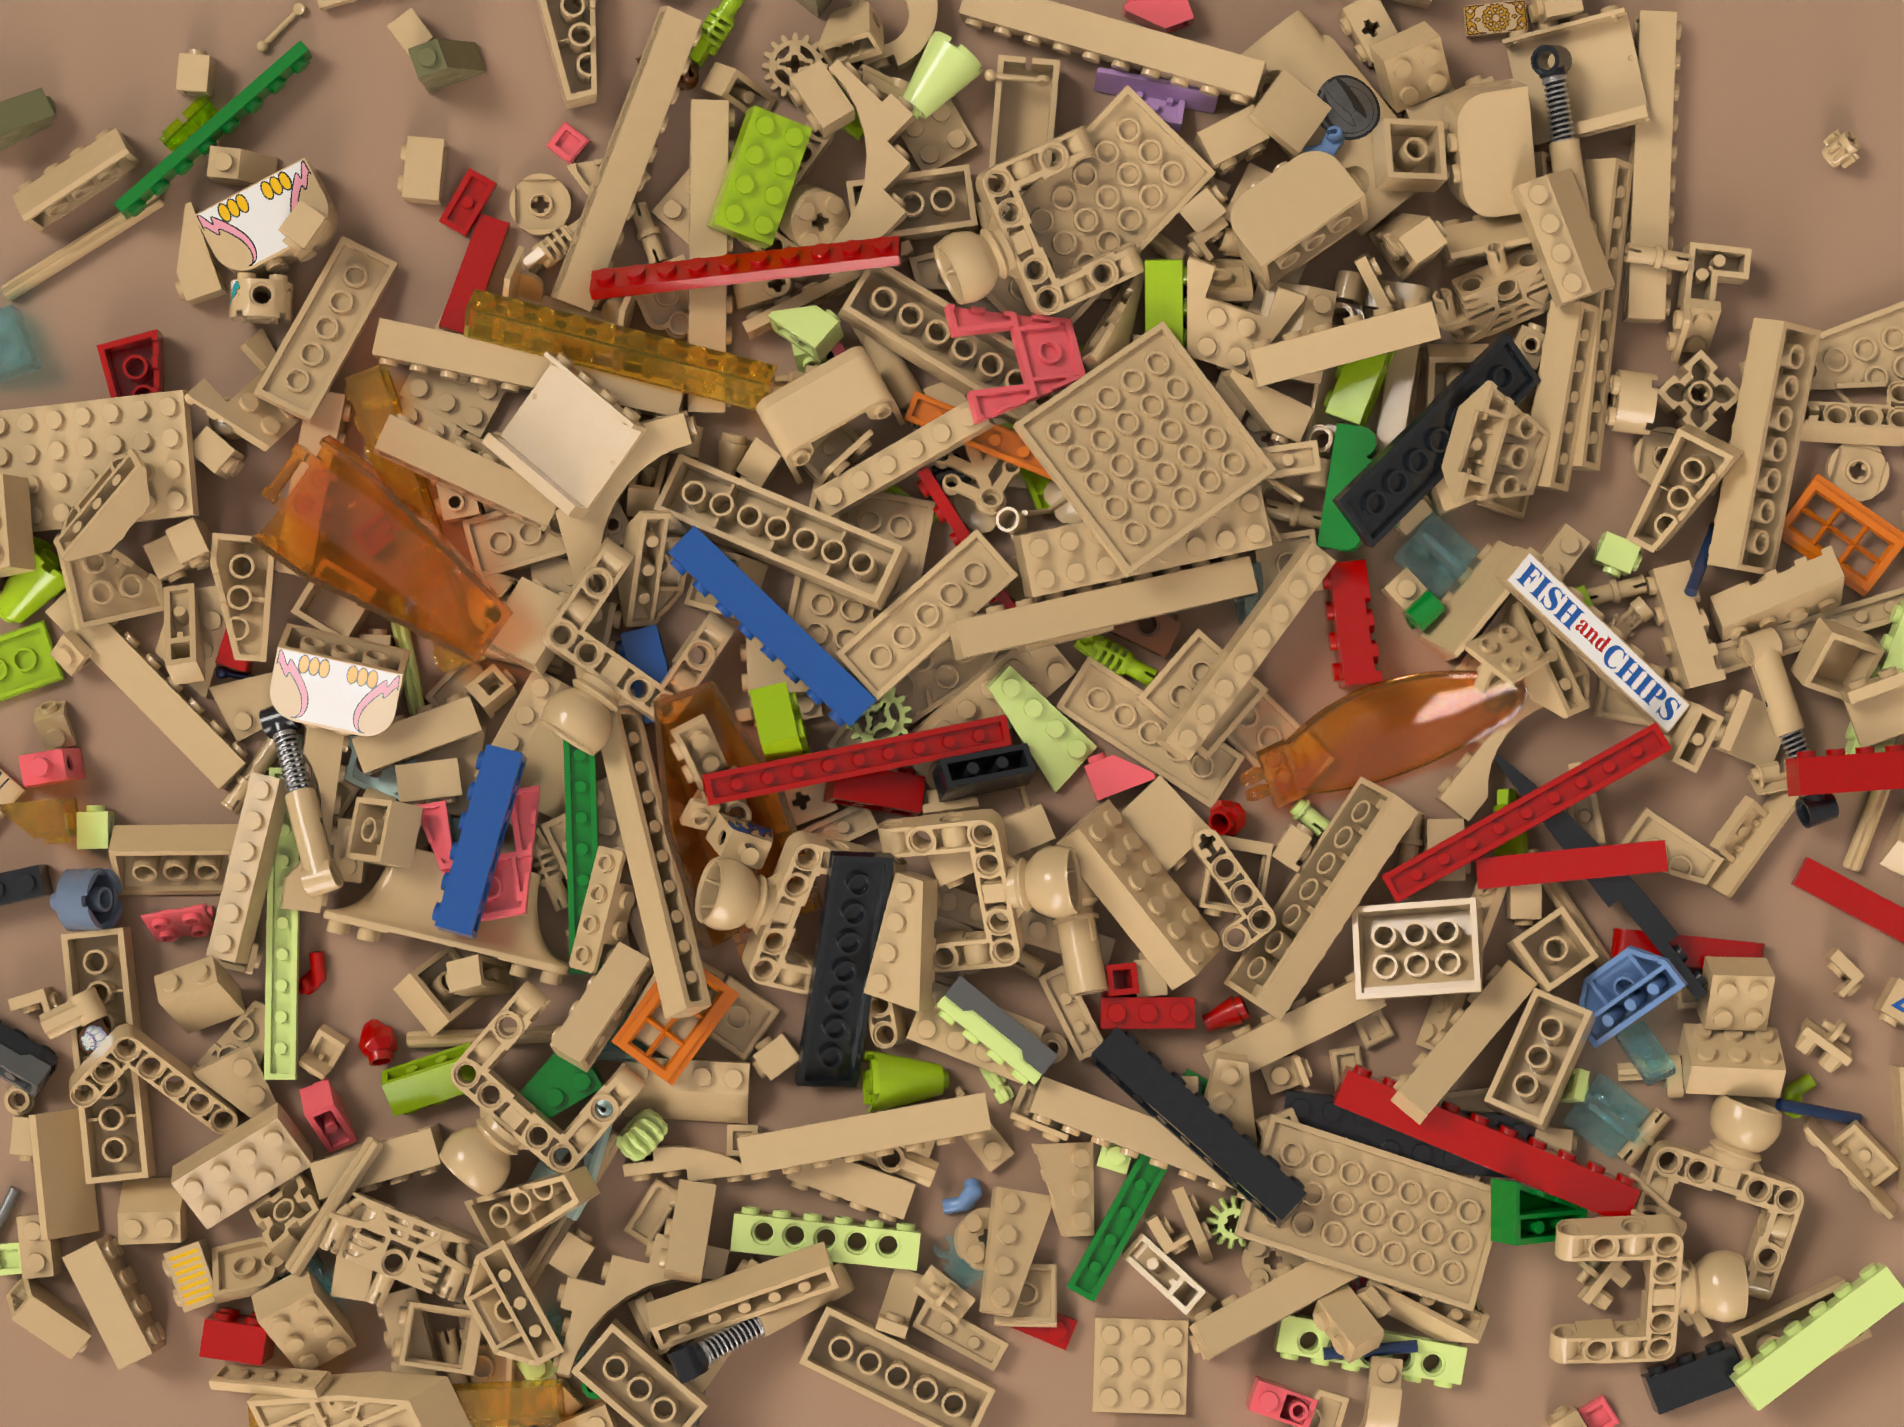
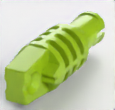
M723 0L718 8L715 7L710 11L700 27L702 29L700 40L689 55L691 62L702 67L710 54L715 57L734 27L735 20L733 18L745 0Z
M1095 635L1076 640L1074 643V647L1085 656H1090L1093 660L1098 661L1118 675L1123 676L1126 674L1146 687L1152 682L1153 677L1158 671L1133 658L1134 654L1132 651L1105 636Z

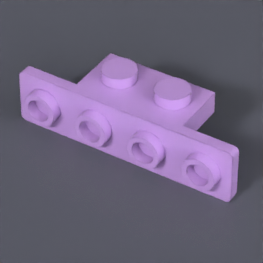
M1099 67L1097 69L1094 91L1117 95L1125 85H1129L1177 132H1180L1184 108L1214 113L1218 97L1205 95L1200 92L1201 88L1191 85L1188 86V89H1184L1170 84L1171 80L1160 78L1152 80L1140 74L1118 71L1112 68Z

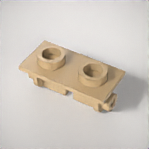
M1785 759L1784 768H1780L1778 761L1760 765L1756 764L1755 768L1750 769V775H1747V779L1756 796L1788 790Z

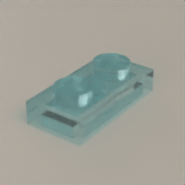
M1644 1020L1616 1034L1617 1042L1647 1086L1675 1074V1065Z

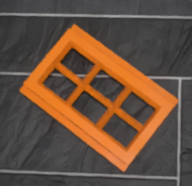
M1818 473L1811 479L1787 511L1781 538L1782 541L1810 560L1822 555L1821 549L1823 547L1818 543L1828 530L1849 544L1837 560L1845 576L1844 584L1863 597L1871 590L1904 546V533ZM1816 493L1837 507L1827 521L1806 507ZM1842 511L1863 525L1853 540L1832 526ZM1802 512L1822 526L1813 540L1792 526ZM1869 530L1889 544L1880 558L1859 544ZM1854 549L1875 562L1865 577L1844 563Z
M703 968L707 985L719 994L711 1003L712 1006L708 1007L704 1014L699 1012L694 1015L699 1021L685 1040L670 1031L679 1018L670 1019L667 1025L664 1026L651 1017L661 1003L655 981L611 1041L671 1086H673L739 996V993L705 968ZM646 1022H648L661 1033L645 1053L634 1045L632 1041ZM667 1036L680 1047L664 1067L651 1056Z

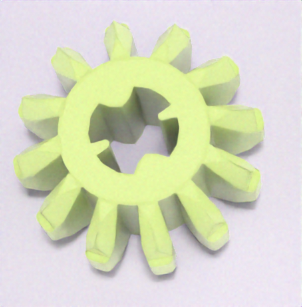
M652 1109L641 1110L620 1131L616 1138V1146L627 1158L629 1157L633 1162L643 1160L664 1139L668 1131V1124Z
M1231 1195L1230 1205H1227L1223 1197L1219 1198L1218 1200L1222 1208L1219 1210L1211 1205L1209 1210L1216 1214V1217H1206L1205 1219L1208 1224H1216V1226L1209 1229L1211 1236L1220 1233L1215 1241L1218 1245H1221L1227 1238L1228 1249H1233L1234 1239L1238 1240L1241 1247L1246 1246L1243 1238L1234 1236L1235 1229L1232 1230L1230 1226L1227 1228L1224 1226L1228 1222L1227 1217L1229 1215H1233L1234 1218L1240 1215L1244 1200L1237 1206L1236 1195Z

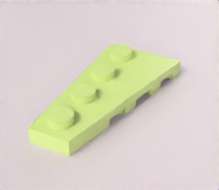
M1006 664L986 687L1004 715L1006 714V718L1015 729L1021 742L1028 743L1032 759L1047 779L1052 790L1057 792L1097 746L1014 668Z

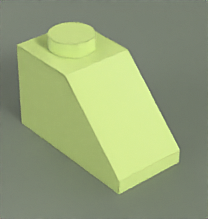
M816 305L772 311L768 315L772 328L776 333L818 362H821L844 336L840 326V318L831 310L827 309L824 311Z

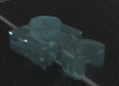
M947 1234L945 1239L950 1243V1248L947 1251H941L935 1244L933 1251L938 1257L946 1258L949 1261L943 1266V1269L955 1283L966 1290L983 1275L984 1271L971 1268L970 1264L963 1258L961 1259L956 1252L954 1238Z

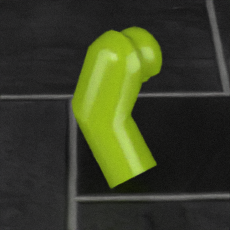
M1806 1073L1786 1086L1783 1099L1802 1102V1095L1816 1086L1810 1074ZM1784 1112L1786 1115L1794 1119L1802 1116L1799 1114Z

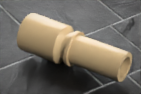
M1083 878L1080 912L1066 918H1055L1052 921V926L1057 927L1070 997L1090 995L1108 990L1096 920L1099 919V913L1094 912L1093 907L1099 898Z

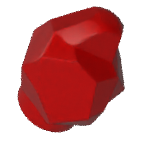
M1218 800L1210 808L1211 815L1209 816L1208 823L1210 828L1219 835L1234 837L1246 825V811L1239 803Z
M371 1019L364 1024L358 1047L363 1055L368 1058L369 1065L382 1066L394 1061L393 1053L396 1052L398 1046L392 1027L385 1025L378 1019Z

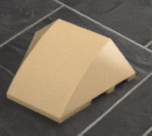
M1487 380L1457 410L1441 466L1453 503L1534 494L1550 434L1529 414L1523 413L1515 406L1514 401L1510 397L1503 395L1497 389L1498 386L1490 380Z

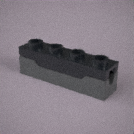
M0 1020V1077L36 1098L56 1071L58 1056L50 1047L43 1044L37 1045L29 1040L24 1032L19 1029L12 1030L3 1025Z

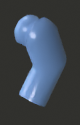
M969 1178L964 1182V1189L959 1197L942 1199L944 1214L971 1210L982 1196L983 1189L980 1187V1181L976 1178Z

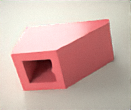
M1126 0L1127 3L1123 5L1122 9L1125 18L1149 29L1167 34L1188 27L1194 21L1188 0Z
M1255 1375L1245 1405L1252 1412L1296 1427H1309L1318 1400L1286 1385Z

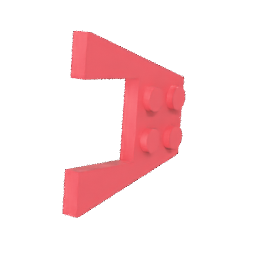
M947 304L944 308L951 338L1010 331L1024 383L969 391L967 400L974 425L1067 388L1086 374L1071 319L1032 314L1031 317L1016 315V312L1005 310L1002 313L986 311L985 308L973 306L970 309L955 307V304Z
M539 785L518 789L511 814L516 851L502 853L499 856L481 922L527 915L540 798ZM445 800L416 805L423 807L421 815L423 829L444 876L445 872H450L453 860H450L453 839L448 803Z

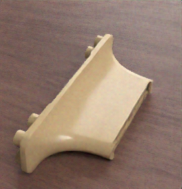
M416 848V855L411 869L386 866L374 887L363 898L344 908L325 909L323 918L329 919L327 932L339 935L350 934L351 925L359 927L357 939L364 941H380L382 932L401 934L498 957L499 960L512 963L509 974L513 976L528 978L531 977L533 968L542 970L540 982L557 986L562 983L563 974H570L569 963L555 956L543 939L539 927L537 909L541 875L534 871H531L527 915L481 922L476 939L441 931L434 926L436 921L432 920L433 910L437 902L441 903L444 891L441 890L443 873L439 868L434 852Z

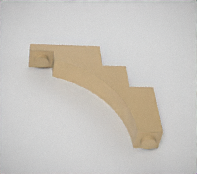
M687 410L640 422L647 428L646 432L583 520L569 517L559 508L555 510L574 582L605 540L613 510L620 496L634 477L660 456L677 448L692 444L695 441L694 435L698 434L694 416H688ZM592 575L588 581L589 588L594 592L598 588L596 575Z

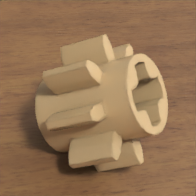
M1837 129L1823 140L1826 146L1822 149V155L1833 167L1841 164L1845 169L1860 158V155L1857 153L1861 149L1860 141L1849 130L1842 133Z

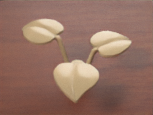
M1053 480L1046 486L1043 495L1045 501L1051 507L1029 511L1023 510L1022 512L1012 507H1004L993 517L981 514L976 508L975 501L958 493L953 495L956 509L969 528L974 531L977 529L980 533H990L998 527L1000 530L1011 534L1012 540L1013 535L1024 532L1027 527V517L1055 512L1056 518L1062 523L1070 524L1082 521V518ZM977 482L971 484V486L979 489ZM991 500L985 502L988 505L996 504L994 501ZM1013 556L1007 563L1018 574V578L1005 588L1006 591L1016 601L1034 598L1035 603L1039 602L1044 595L1025 597L1017 556Z

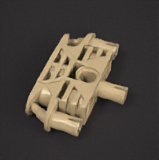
M1493 240L1494 251L1491 250L1490 243L1488 242L1484 246L1488 264L1452 280L1457 301L1456 305H1454L1450 289H1440L1442 299H1440L1437 290L1433 293L1432 298L1437 310L1436 318L1439 329L1450 332L1451 338L1458 344H1470L1549 310L1551 300L1553 299L1532 245L1506 256L1503 242Z
M359 1192L352 1193L355 1198L350 1203H346L336 1212L331 1211L327 1214L332 1220L319 1247L325 1251L329 1249L330 1253L338 1255L349 1226L353 1227L351 1233L353 1239L348 1240L347 1246L349 1248L348 1250L344 1249L342 1256L348 1261L377 1272L368 1295L365 1297V1301L370 1304L375 1302L376 1306L383 1308L394 1280L432 1294L434 1290L432 1283H437L439 1278L436 1274L437 1272H442L444 1265H447L448 1269L436 1295L444 1299L446 1297L447 1300L454 1302L465 1274H471L472 1269L468 1267V1253L466 1252V1244H470L471 1239L436 1223ZM362 1204L367 1206L362 1218L351 1216ZM362 1228L382 1235V1238L379 1239L361 1230ZM390 1240L410 1247L407 1255H405L400 1247L389 1245ZM451 1242H456L457 1252L455 1253V1258L446 1254ZM418 1251L438 1258L437 1262L417 1254ZM394 1253L400 1255L401 1261L396 1268L390 1269L385 1267L384 1262L388 1255Z

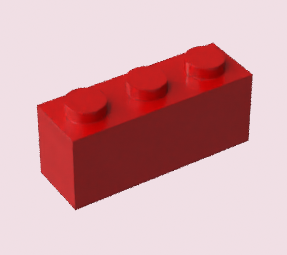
M898 768L897 771L885 770L826 782L823 802L913 817L922 812L925 776L915 775L916 771L913 769Z
M1195 997L1099 998V1029H1115L1116 1027L1119 1029H1195Z

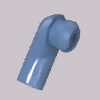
M1339 126L1329 127L1321 143L1304 147V153L1321 151L1335 157L1344 143L1345 135L1343 130Z

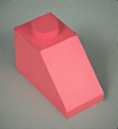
M1105 752L1087 758L1089 764L1083 766L1096 801L1156 779L1153 772L1115 755L1106 757Z
M328 1078L299 1090L304 1115L329 1153L358 1142L343 1102Z

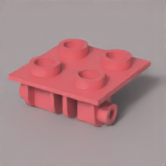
M207 903L192 905L191 907L185 906L182 909L175 908L174 910L168 909L141 915V919L157 941L174 942L179 937L207 936L213 929L214 921L212 918L215 917V910L213 905L208 906Z

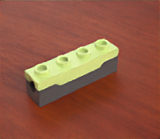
M962 976L957 978L944 994V997L936 1004L941 1009L937 1015L951 1026L955 1021L965 1029L962 1035L974 1045L982 1042L989 1048L986 1054L1000 1066L1004 1061L1014 1069L1011 1075L1023 1085H1026L1028 1082L1035 1085L1041 1078V1075L1045 1073L1058 1057L1053 1050Z

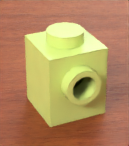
M1606 531L1601 534L1590 562L1603 567V573L1614 578H1620L1621 575H1629L1631 571L1636 572L1643 555L1639 553L1641 547L1637 544Z

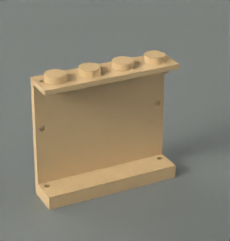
M1619 5L1607 6L1600 9L1601 13L1588 16V13L1577 14L1570 17V22L1559 25L1557 21L1546 22L1539 25L1540 30L1528 32L1527 29H1520L1509 33V38L1502 39L1503 44L1507 48L1513 79L1528 86L1534 150L1548 147L1553 137L1550 135L1553 131L1549 129L1552 125L1548 124L1551 119L1547 118L1550 114L1547 113L1549 108L1546 107L1548 104L1545 102L1547 97L1544 96L1547 93L1544 91L1546 86L1542 85V79L1539 78V75L1536 74L1531 66L1533 51L1541 45H1560L1567 48L1571 54L1572 65L1565 79L1567 82L1565 88L1567 87L1568 90L1565 91L1569 93L1566 98L1570 99L1567 101V104L1571 105L1568 107V110H1572L1569 112V115H1572L1570 121H1573L1570 124L1574 127L1571 130L1575 132V134H1572V137L1581 139L1651 121L1630 20L1625 7L1619 8ZM1551 54L1548 58V65L1550 68H1552L1555 63V57L1553 54Z
M545 351L543 355L550 360V366L502 434L499 436L488 432L482 443L567 516L583 520L644 435L647 428L639 422L640 415L628 407L623 409L617 404L619 398L605 388L601 391L595 386L597 380L583 370L577 371L573 367L575 362L570 357L561 352L556 355Z

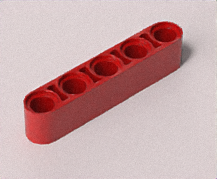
M1613 928L1611 959L1630 945L1662 956L1643 931ZM1678 935L1669 942L1671 947L1678 944L1688 957V960L1684 962L1687 967L1703 968L1705 956L1764 958L1765 943Z

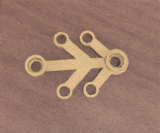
M965 444L964 447L970 462L953 455L951 452L945 455L948 458L947 460L940 461L938 459L933 462L939 469L950 467L975 479L979 489L962 482L956 474H947L942 480V490L947 495H956L958 493L975 501L977 510L989 517L996 516L999 510L1006 507L1004 492L1011 480L1019 477L1021 469L1019 466L1004 461L1001 475L992 486L989 475L999 458L987 454L983 460L979 450ZM1014 467L1016 471L1008 472L1006 468ZM954 482L957 485L955 487H949L947 486V483ZM991 500L994 501L996 504L988 505L985 502Z

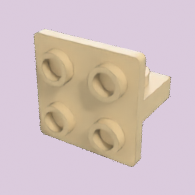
M1505 622L1468 642L1465 646V651L1480 662L1476 671L1478 676L1473 687L1482 694L1502 682L1513 685L1544 667L1550 661V656Z

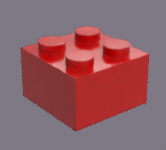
M221 1307L220 1311H215L204 1320L199 1357L262 1366L273 1357L275 1343L257 1322L255 1312L248 1316L239 1314V1309Z

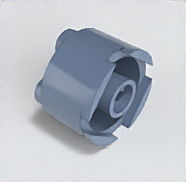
M66 869L59 879L56 892L50 897V906L53 911L57 912L60 922L67 931L111 929L118 923L122 914L123 902H118V892H123L122 885L116 873L111 869Z

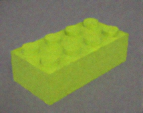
M758 106L749 108L746 111L707 227L763 249L772 246L813 128Z

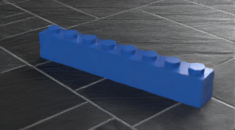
M693 526L668 552L673 558L670 564L682 576L688 572L696 580L692 585L705 598L711 594L718 601L715 607L727 619L733 615L741 623L737 628L750 641L756 637L764 645L760 650L772 662L779 659L786 666L783 673L795 684L802 681L809 688L805 694L818 706L822 702L825 703L832 710L828 716L841 728L845 724L852 728L877 702L856 679L696 526Z

